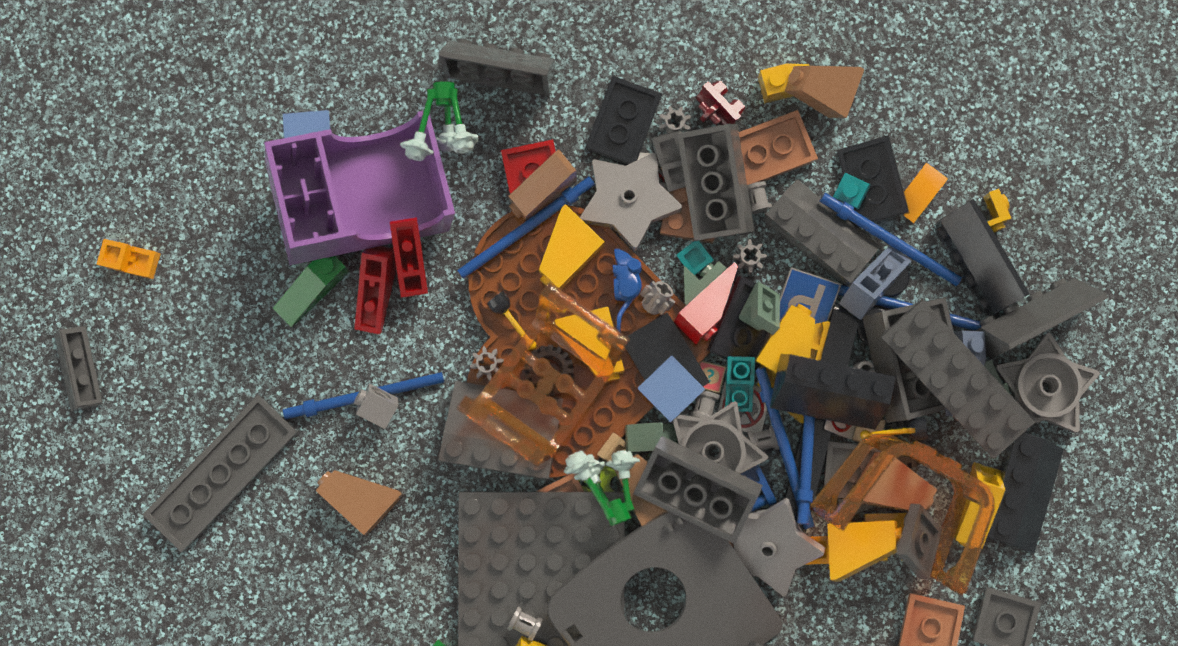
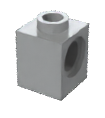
M369 383L366 390L361 389L355 398L354 404L357 405L356 415L386 429L398 407V397Z

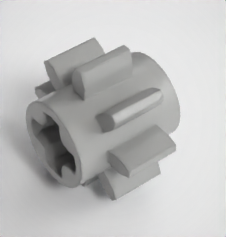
M669 106L668 114H660L659 119L665 122V124L659 126V131L665 130L667 133L674 131L679 133L683 131L688 132L690 127L685 123L691 120V116H684L682 113L683 107H680L679 110H673ZM671 119L680 122L678 128H675L674 124L670 125Z
M749 239L747 246L737 245L736 248L741 253L733 255L732 259L739 260L738 271L745 268L748 269V274L751 275L754 267L759 270L763 268L759 260L766 259L767 254H761L762 244L752 245V241ZM751 252L755 254L753 260L745 261L746 254L749 255Z
M652 281L640 293L644 297L641 302L643 308L650 314L657 315L660 313L663 315L675 304V301L671 299L674 294L673 290L665 282L658 281L655 283Z
M484 346L482 349L483 353L480 355L472 354L477 360L476 363L470 365V368L479 369L476 376L478 379L484 374L487 375L489 381H492V374L495 372L499 375L502 374L500 369H498V365L503 364L504 359H496L497 349L489 353ZM489 357L491 362L495 361V364L490 365V370H485L484 366H480V364L484 363V358Z

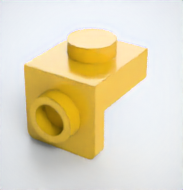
M999 189L988 192L983 197L992 220L987 222L993 232L1004 229V224L1011 219L1008 211L1010 208L1008 199L1004 194L1001 195Z

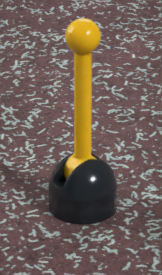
M502 291L487 303L491 311L496 314H505L526 342V348L530 351L534 350L537 346L536 342L529 339L508 311L510 299L507 294Z
M914 419L909 422L907 428L875 432L863 430L860 433V437L862 440L867 441L871 437L908 433L914 440H928L926 419Z

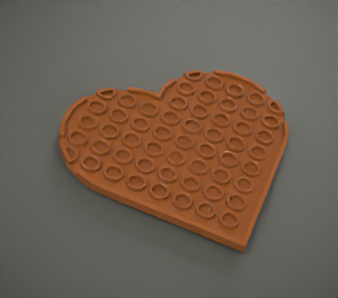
M567 205L579 218L581 217L584 209ZM561 210L469 275L468 279L470 299L474 313L484 331L490 337L477 354L483 353L482 349L484 346L489 353L497 349L496 359H504V363L498 365V369H500L502 374L499 375L496 372L492 374V381H489L487 375L484 374L478 379L476 376L479 369H470L467 383L541 395L529 386L525 377L524 365L532 351L526 348V342L505 314H496L487 305L492 298L502 291L510 299L508 311L529 339L536 342L535 350L543 345L544 347L553 345L554 347L562 348L572 359L574 376L570 386L563 390L564 392L557 393L555 396L545 395L563 399L550 478L570 475L564 473V469L567 467L565 460L575 452L583 451L586 455H593L596 461L599 460L601 457L597 453L612 433L622 438L625 435V425L637 424L654 407L638 390L644 379L622 343L621 351L619 352L624 373L619 374L620 379L610 382H604L603 378L597 380L557 330L555 319L608 307L617 340V315L625 302L615 300L614 279L616 277L613 276V265L617 264L614 249L623 250L632 258L641 262L642 268L639 276L642 282V290L646 285H650L652 281L655 283L661 281L609 227L587 224L605 242L604 247L560 292L555 288L552 290L548 289L540 281L542 275L539 272V268ZM512 211L501 217L484 234L475 249L473 259L523 224L525 219L522 216L518 219ZM640 294L632 301L622 315L621 339L662 316L660 313L654 315L647 312L641 303L644 297ZM675 294L671 297L675 304L669 311L665 312H668L673 322L678 313L685 307V304ZM676 325L697 362L700 363L711 353L707 351L711 339L708 341L702 339L696 345ZM489 357L484 358V363L480 364V366H484L485 370H490V365L495 364V361L491 362ZM546 360L540 364L538 373L542 379L552 381L559 376L560 367L555 361Z

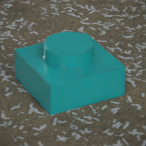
M845 173L833 197L859 209L870 184Z
M699 240L692 242L676 255L682 264L694 275L714 261Z

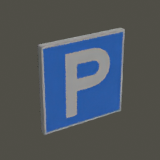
M790 267L780 295V320L790 305L796 307L799 303L812 311L810 316L815 319V324L828 321L842 284Z

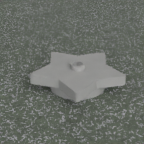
M651 153L626 166L600 160L592 161L596 193L580 217L586 224L610 227L634 251H637L648 229L654 222L681 212L682 205L659 184L656 153ZM629 196H630V197H633V199H632V200H626L625 197H629Z
M1047 333L1042 337L1027 359L995 367L1004 384H1008L1009 391L1012 393L1015 401L1035 423L1047 421L1072 433L1079 432V400L1100 373L1097 370L1076 364L1067 359L1051 333ZM1043 382L1048 384V392L1044 391L1042 387Z
M735 401L708 418L679 414L673 420L680 445L739 474L768 459L767 454L743 435L738 404ZM711 446H716L719 449V454L715 457L711 456L708 452Z
M787 498L767 510L750 513L733 547L750 574L759 577L782 596L787 595L795 570L823 556L825 551L824 546L802 532L800 526L795 521L789 499Z

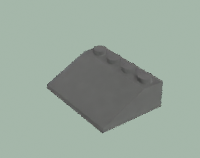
M467 39L449 40L439 52L441 65L445 77L448 79L550 96L555 59H552L548 54H524L525 52L518 48H509V51L502 50L490 43H484L483 46L474 45Z
M1063 278L1051 284L1050 288L1052 290L1043 295L1040 290L1026 298L1027 304L1020 307L1018 303H1015L1003 310L1004 316L996 319L992 315L979 322L981 328L976 331L985 332V351L991 360L1106 300L1108 296L1106 293L1076 278L1069 282H1066Z
M946 297L926 301L931 309L954 332ZM915 304L863 317L875 372L896 377L891 403L885 413L887 423L910 420L945 410L944 405L880 337Z
M455 381L443 432L439 461L550 480L563 399Z

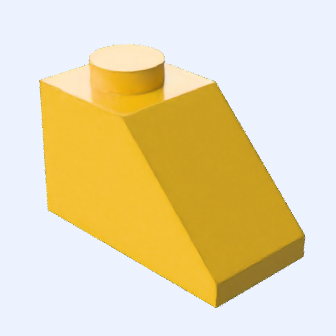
M783 64L760 70L758 82L764 103L793 97L785 91L789 75L794 66H809V64Z

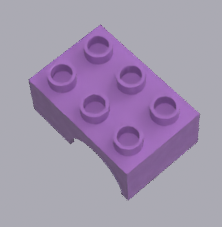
M424 111L417 112L413 119L399 127L373 135L342 137L333 134L331 129L264 142L265 165L289 265L392 244L390 221L417 217L420 237L449 232L455 211L430 114L424 132L426 134L424 142L434 152L429 156L426 155L422 161L409 159L405 156L406 149L402 148L400 143L414 139L415 132L419 130Z

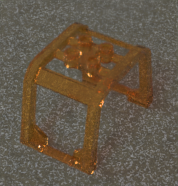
M549 282L540 293L536 317L526 333L477 398H469L465 395L457 410L509 446L514 452H517L536 467H539L553 457L618 366L630 339ZM566 309H568L598 330L596 338L609 349L606 360L551 322L549 318L552 310L564 314ZM540 333L549 337L598 372V375L586 391L575 385L570 375L561 374L552 368L547 359L537 358L528 351ZM520 360L531 366L537 376L544 377L538 381L536 389H534V385L530 381H522L512 374ZM504 382L513 387L520 398L529 399L536 404L542 414L552 415L562 422V425L550 441L492 401V398ZM554 384L559 392L569 393L579 400L570 414L558 407L554 398L546 396L552 392ZM489 415L522 437L521 440L488 418Z
M875 433L863 438L814 499L813 503H811V511L844 531L865 497L893 460L900 455L913 459L947 478L954 488V496L941 528L942 534L930 577L960 595L965 594L995 510L994 496L990 488L981 480L961 470L962 465L941 454L936 456L938 451L917 441L911 444L885 433ZM872 448L882 451L835 510L839 493ZM966 500H970L980 505L959 562L948 569L946 573L943 568Z

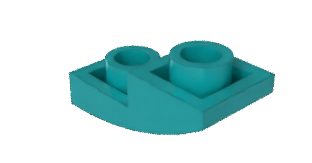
M727 356L725 407L735 401L738 404L739 412H752L755 357Z

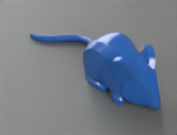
M614 249L617 264L613 265V276L616 277L614 279L615 300L625 302L618 312L616 321L617 343L619 351H621V318L625 310L639 296L642 290V282L639 276L642 267L641 262L632 258L627 252Z

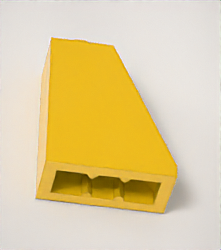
M566 204L561 208L539 268V272L542 275L540 281L548 289L552 290L555 288L558 292L589 263L605 244Z
M799 303L796 307L790 305L780 320V328L773 335L771 334L755 362L776 374L780 354H792L810 358L815 319L810 316L812 311Z
M608 307L555 319L557 330L597 380L603 378L604 382H610L620 379L619 374L624 373V368Z
M976 462L972 465L954 527L955 540L964 547L974 548L975 546L982 549L1005 492L1000 470Z
M896 521L827 524L830 580L840 582L897 553V542L901 539L903 528L898 527Z

